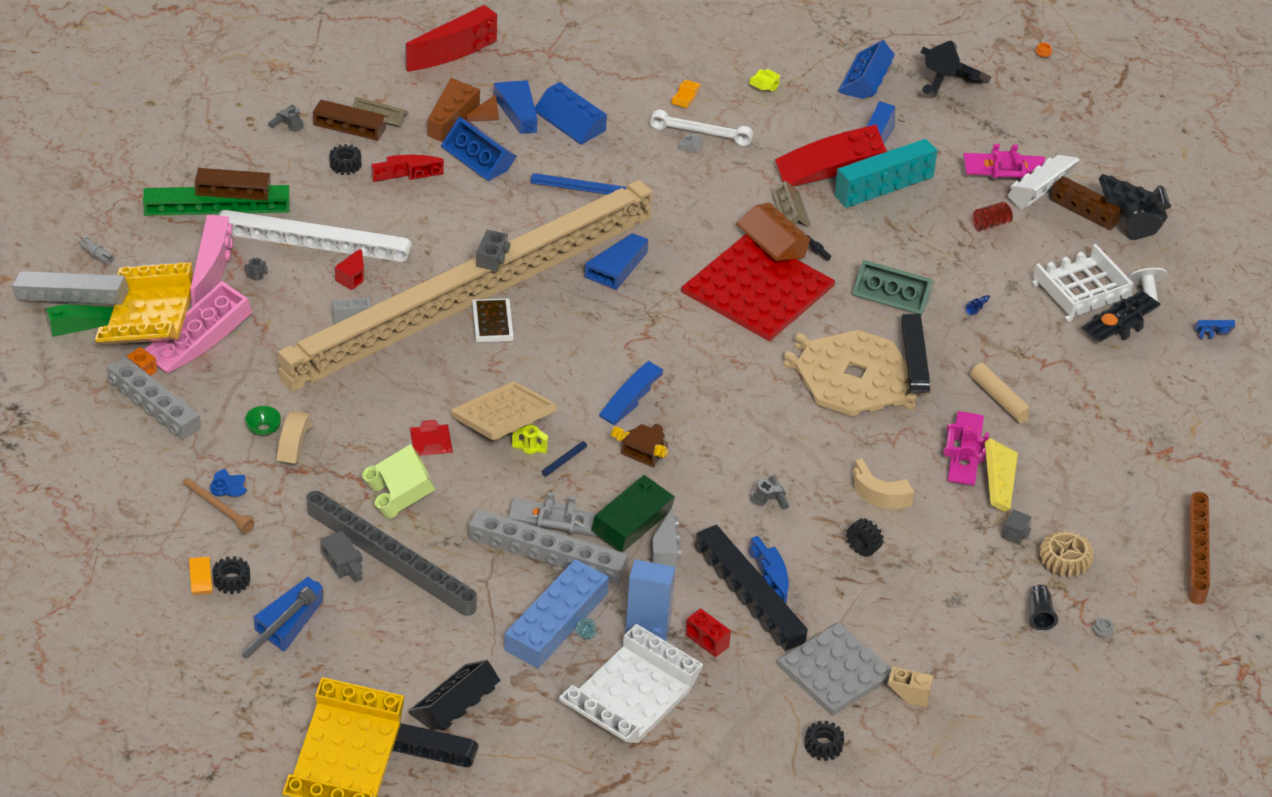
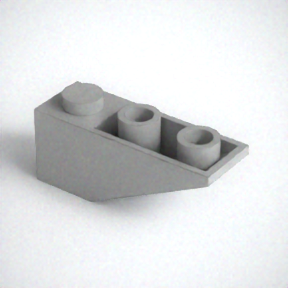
M674 509L669 511L652 538V563L677 567V559H681V547H677V544H680V533L676 532V529H678V517H674Z

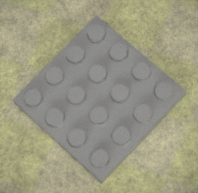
M840 622L777 660V665L832 716L888 682L891 668Z

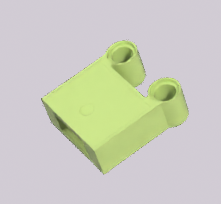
M411 444L377 465L367 467L362 473V478L372 491H380L387 485L390 494L382 493L375 499L376 507L387 519L395 517L399 511L436 490L419 454Z

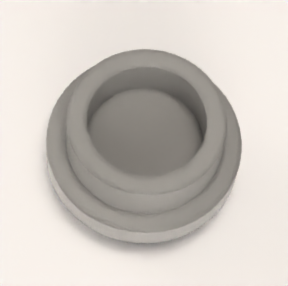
M1100 618L1094 623L1093 630L1101 637H1109L1114 632V626L1111 620Z

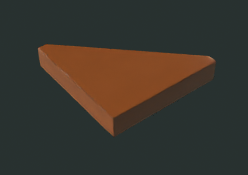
M493 95L467 114L466 120H499L496 95Z

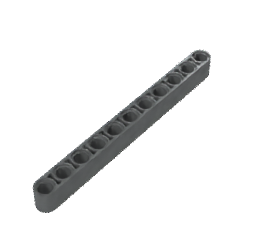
M311 491L307 494V513L309 516L335 533L343 531L346 537L351 538L354 545L460 614L469 616L476 612L477 594L472 588L324 493Z

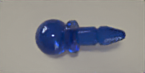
M990 295L967 302L965 306L966 312L970 315L977 314L983 308V305L988 302Z

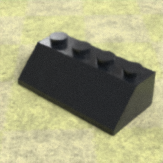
M488 660L467 663L409 709L408 713L430 730L441 729L443 731L452 725L451 721L455 718L457 719L465 715L468 707L478 704L484 694L487 695L494 691L495 685L501 680Z

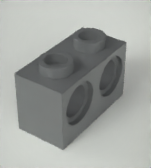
M486 230L476 252V267L498 271L500 264H504L505 253H508L511 243L508 242V234Z

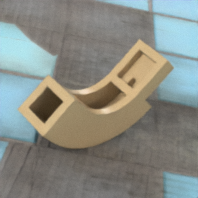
M290 411L281 432L276 461L293 464L300 462L305 434L308 429L313 428L314 420L310 419L311 414Z
M863 458L855 460V466L852 469L853 478L855 479L854 490L862 499L875 506L888 509L912 506L914 491L907 479L894 482L879 480L871 474Z

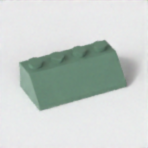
M862 260L852 295L923 315L931 298L935 281L930 278Z

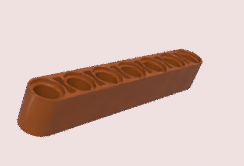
M1194 492L1188 507V598L1195 604H1203L1206 601L1210 587L1209 498L1203 492Z

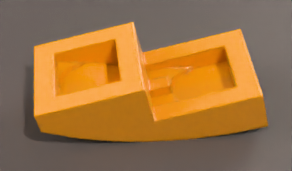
M685 79L679 85L678 92L672 97L671 104L688 108L695 99L701 84Z
M210 557L189 558L191 594L212 593Z

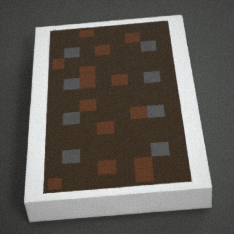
M509 298L472 300L476 342L513 341Z

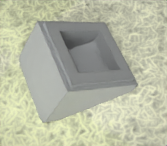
M698 133L683 136L678 148L699 153L703 142Z

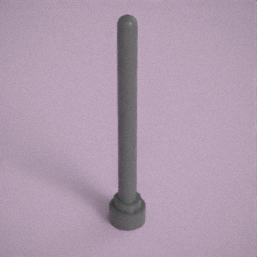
M304 587L298 593L297 600L242 652V656L249 658L302 606L310 605L316 599L315 593L310 588Z

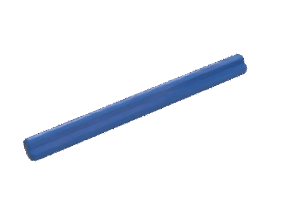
M533 173L531 176L532 184L606 195L621 188L626 189L625 186Z

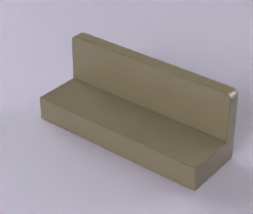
M356 96L353 103L354 108L386 115V123L399 127L402 125L404 115L409 114L404 109Z
M784 181L772 191L779 212L783 213L788 220L794 224L801 221L807 227L811 225L800 193L787 181Z

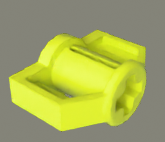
M760 69L755 76L750 78L749 84L760 90H770L773 92L779 86L780 75L770 69L765 71Z
M526 425L513 432L512 447L522 449L527 454L536 452L547 453L548 435L534 425ZM520 434H523L524 441L519 440ZM537 437L542 439L541 444H538Z

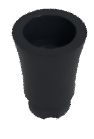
M1041 584L1033 586L1029 597L1030 625L1036 630H1050L1058 623V616L1054 609L1052 596L1047 586Z

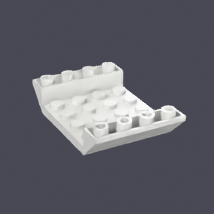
M635 624L624 635L623 647L579 689L571 685L559 697V701L623 741L639 743L690 692L703 664L640 625Z

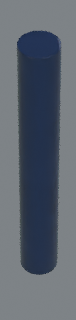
M582 441L543 469L541 471L544 477L550 475L587 448V443Z

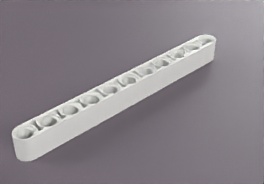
M222 210L218 215L229 216V223L233 225L231 236L347 254H353L361 249L363 256L399 262L407 260L412 247L411 241L404 237Z

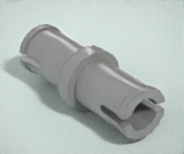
M88 237L83 238L86 243L80 242V247L91 253L93 258H98L106 265L111 264L108 259L112 262L114 261V255L104 250L102 245L94 243Z

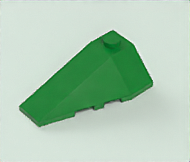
M64 304L45 308L44 313L51 335L54 337L108 326L114 307Z

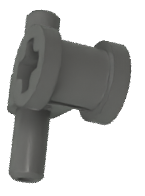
M291 104L285 110L279 111L276 117L268 122V125L273 128L282 122L288 124L291 131H296L304 126V122L300 119L299 109Z
M775 475L770 476L769 481L765 479L759 480L756 490H753L750 494L752 502L757 505H765L768 499H778L782 509L789 507L785 497L786 492L783 486L779 484Z

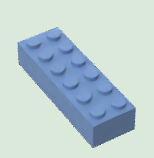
M575 559L508 629L504 637V650L539 669L608 594L609 576Z

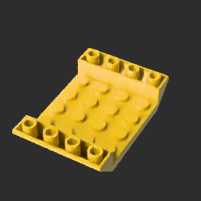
M180 262L177 264L119 268L117 275L125 276L129 291L122 305L115 304L108 326L99 327L95 341L109 345L178 340L191 301L192 263Z
M321 677L315 695L317 705L293 775H288L282 795L287 797H378L400 728L405 697L395 693Z

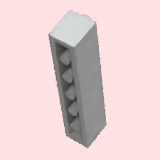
M20 271L12 285L17 300L122 305L129 291L126 278L122 275Z

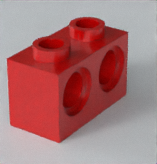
M702 608L687 618L685 635L716 658L729 648L731 630Z

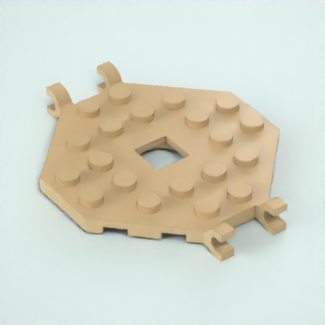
M855 330L810 341L804 334L798 332L794 348L803 349L802 355L799 359L790 351H787L784 355L786 360L783 366L794 368L798 374H801L803 383L808 391H811L814 396L813 400L817 405L849 416L859 415V412L866 410L869 412L882 410L884 406L892 404L893 406L903 405L910 410H914L916 406L917 394H907L910 387L906 361L891 340L861 330ZM851 366L860 367L865 370L862 378L846 374L845 371Z

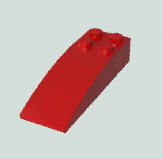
M482 5L407 42L406 71L426 69L455 61L496 42L498 14L486 5Z
M875 124L809 143L775 159V163L782 181H787L794 187L837 176L838 168L885 153L887 150Z

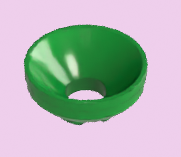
M257 406L247 412L245 423L248 430L259 436L270 435L280 427L281 415L273 407ZM261 425H266L269 428L261 430L258 427Z

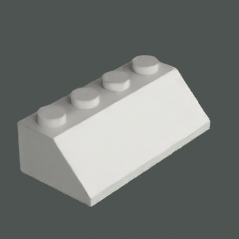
M1057 155L1053 159L1051 157L1048 158L1042 167L1040 165L1032 171V174L1027 173L1021 179V182L1016 181L1010 187L1011 191L1007 196L1021 211L1053 189V184L1062 176L1067 178L1079 162V159L1063 155Z

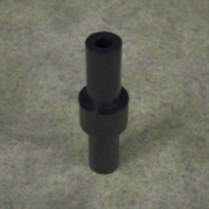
M807 235L810 238L809 246L815 254L822 256L826 261H829L831 255L824 249V246Z

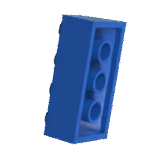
M884 40L857 53L838 89L839 93L860 99L868 96L872 97L877 93V89L883 82L882 79L887 74V69L892 64L895 56Z
M561 82L547 88L535 106L536 114L580 145L606 131L607 114Z
M461 117L457 119L441 144L442 148L488 181L508 171L517 155L488 134Z

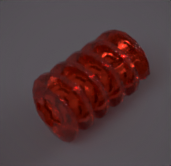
M999 202L976 209L972 215L973 225L978 232H981L983 229L987 230L988 228L1000 226L1001 224L1004 225L1007 222L1010 223L1013 219L1012 210L1006 202Z

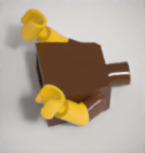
M640 424L637 428L626 432L616 426L612 429L610 436L616 437L618 441H622L621 454L654 468L659 457L666 458L669 455L668 443L665 441L663 428L659 424H654L652 427Z

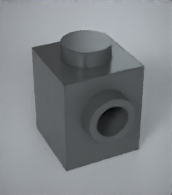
M1013 509L1004 523L1001 538L1020 545L1024 538L1027 539L1030 534L1031 528L1029 527L1032 516Z

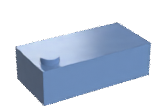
M634 560L629 577L626 633L635 624H638L666 641L671 624L676 567Z

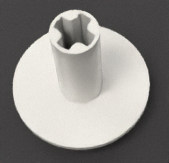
M1145 268L1131 273L1128 278L1134 285H1142L1143 291L1158 301L1155 283L1164 280L1168 276V272L1163 268Z

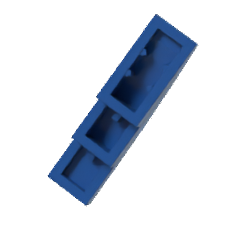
M647 361L621 386L600 412L599 417L612 425L617 424L638 406L639 399L651 390V384L663 375V369Z

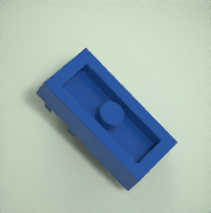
M1198 320L1194 325V331H1200L1198 334L1200 340L1204 338V333H1208L1209 340L1214 337V332H1219L1220 335L1229 334L1235 328V320Z

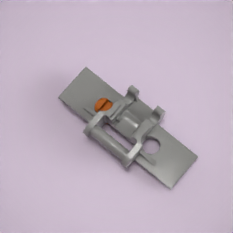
M548 492L546 504L513 498L509 514L510 519L540 528L544 526L566 530L572 535L573 533L599 537L591 531L594 517L597 513L574 509L576 496L570 495L567 504L556 503L554 492ZM580 519L583 523H579L575 520Z

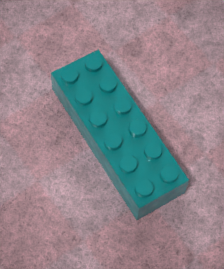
M925 138L838 168L834 196L845 208L933 178L938 150Z

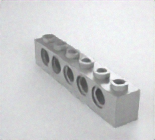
M124 356L107 366V379L109 383L116 386L122 394L131 398L136 405L141 406L148 415L156 418L161 425L166 426L173 435H177L180 439L184 440L201 429L200 415L129 358Z

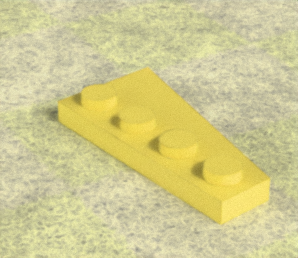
M990 438L985 441L990 502L995 508L1006 512L1011 508L1018 452Z

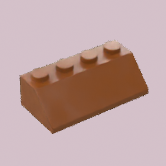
M773 204L755 205L737 221L736 225L776 261L805 258L810 238L796 227L792 221L788 220L783 213L779 212Z

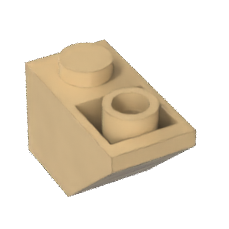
M892 666L888 685L906 703L927 707L933 675Z

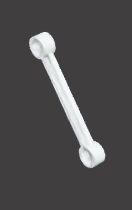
M663 110L654 111L650 119V125L656 130H662L666 126L731 138L741 146L749 145L753 137L752 129L747 126H740L736 130L669 117ZM655 118H661L663 121L658 122ZM739 134H746L748 137L742 138Z

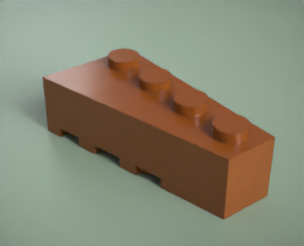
M450 78L428 118V136L443 142L459 117L466 120L467 114L480 106V89Z

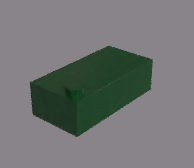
M643 475L595 515L591 531L623 553L667 516L672 509L675 496L646 475Z

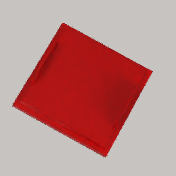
M436 420L422 421L419 427H410L412 446L419 456L453 453L448 424L438 425Z

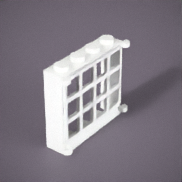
M1096 244L1093 245L1089 258H1086L1083 252H1079L1075 263L1071 264V260L1068 257H1064L1060 268L1056 269V265L1053 262L1047 264L1046 270L1040 264H1036L1033 277L1035 281H1032V284L1035 287L1040 284L1068 314L1065 317L1067 322H1071L1073 317L1133 296L1131 294L1133 282ZM1098 266L1102 273L1093 275L1088 268ZM1083 270L1088 278L1079 280L1074 273ZM1069 275L1074 283L1065 285L1059 278ZM1107 276L1113 283L1103 286L1098 279ZM1093 281L1099 288L1089 291L1083 284ZM1079 286L1085 293L1075 296L1069 289Z

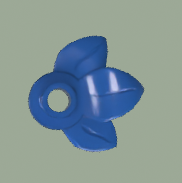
M222 469L215 473L214 480L210 484V492L215 496H241L247 492V489L243 487L245 475H229L226 469Z

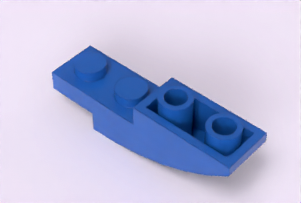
M759 536L752 537L749 547L750 556L759 564L763 572V578L781 599L787 603L788 574L780 553L775 546L768 549Z

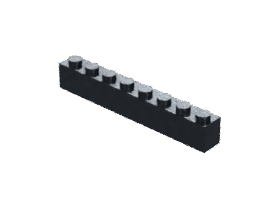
M716 524L697 532L695 542L697 552L701 553L707 563L717 571L718 576L724 579L730 590L735 592L740 598L741 603L746 605L753 617L760 621L764 630L772 635L776 644L781 646L786 652L806 643L808 628Z

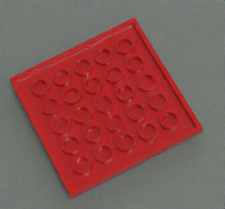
M745 234L685 283L681 288V292L770 342L834 287L835 280L797 259L776 261Z

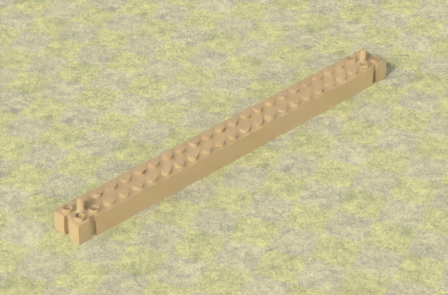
M640 180L633 182L625 190L623 188L615 190L596 201L509 241L511 243L508 253H505L504 264H500L498 271L476 267V258H473L298 341L294 348L291 345L278 351V363L281 365L279 368V380L291 392H294L304 387L307 381L312 383L471 306L472 300L486 299L634 227L636 222L641 224L651 219L652 208L648 204L652 202L653 191Z

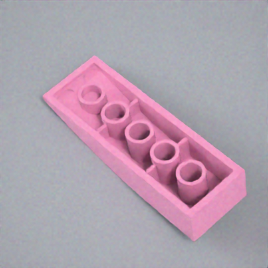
M207 215L190 288L192 307L221 282L227 261L231 259L230 249H233L234 240L230 238L233 225L229 223V216Z
M221 281L187 311L178 340L153 341L144 350L156 357L157 367L169 373L212 348L252 313L249 300Z

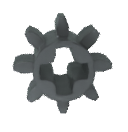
M260 258L250 259L249 264H245L246 276L255 281L263 279V274H268L266 261H262Z

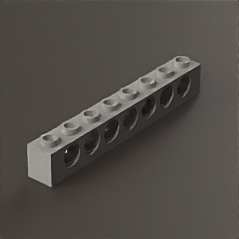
M477 509L469 523V539L563 568H567L576 559L609 576V582L618 585L628 567V554L481 509Z

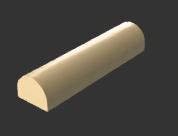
M981 362L972 369L970 373L971 378L1016 421L1023 423L1029 420L1030 407L984 363Z

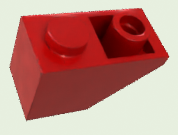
M361 249L335 266V281L351 291L364 282L363 251Z

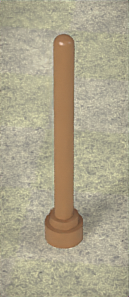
M185 478L183 480L185 486L234 520L237 528L243 533H248L253 529L255 521L247 515H239L191 479Z

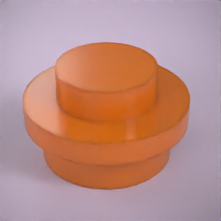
M1042 42L1038 44L1035 52L1040 57H1048L1052 54V48L1050 44Z

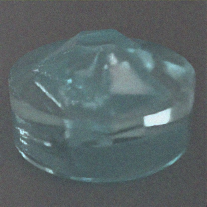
M583 618L576 625L577 634L584 640L592 639L597 634V625L590 618Z

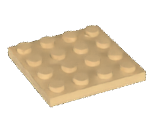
M513 381L450 411L451 416L491 440H498L503 435L517 431L518 428L533 424L534 421L542 417H548L551 413L557 411L556 403Z

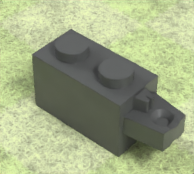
M343 531L321 538V554L337 577L340 579L349 575L354 582L362 580V555L359 550L353 547L351 538L346 537Z

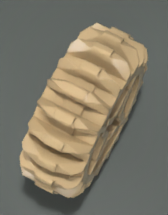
M1064 529L1062 533L1057 530L1054 534L1050 533L1048 537H1045L1040 546L1039 555L1042 565L1046 566V570H1052L1053 574L1059 573L1060 577L1067 575L1069 578L1071 575L1075 577L1079 574L1084 575L1089 570L1094 559V549L1091 543L1087 542V537L1081 538L1080 533L1076 535L1073 531L1068 533Z

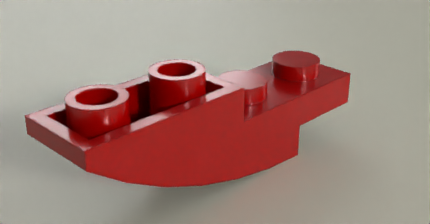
M427 155L387 156L386 162L371 164V178L373 182L408 176L409 180L444 174L443 158Z

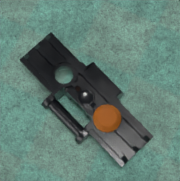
M1141 290L1126 300L1122 299L1121 303H1114L1113 307L1101 312V314H1096L1093 320L1082 326L1081 329L1100 343L1110 336L1118 335L1121 332L1123 333L1122 339L1126 340L1130 337V329L1135 325L1137 326V332L1143 329V316L1159 307L1161 303Z

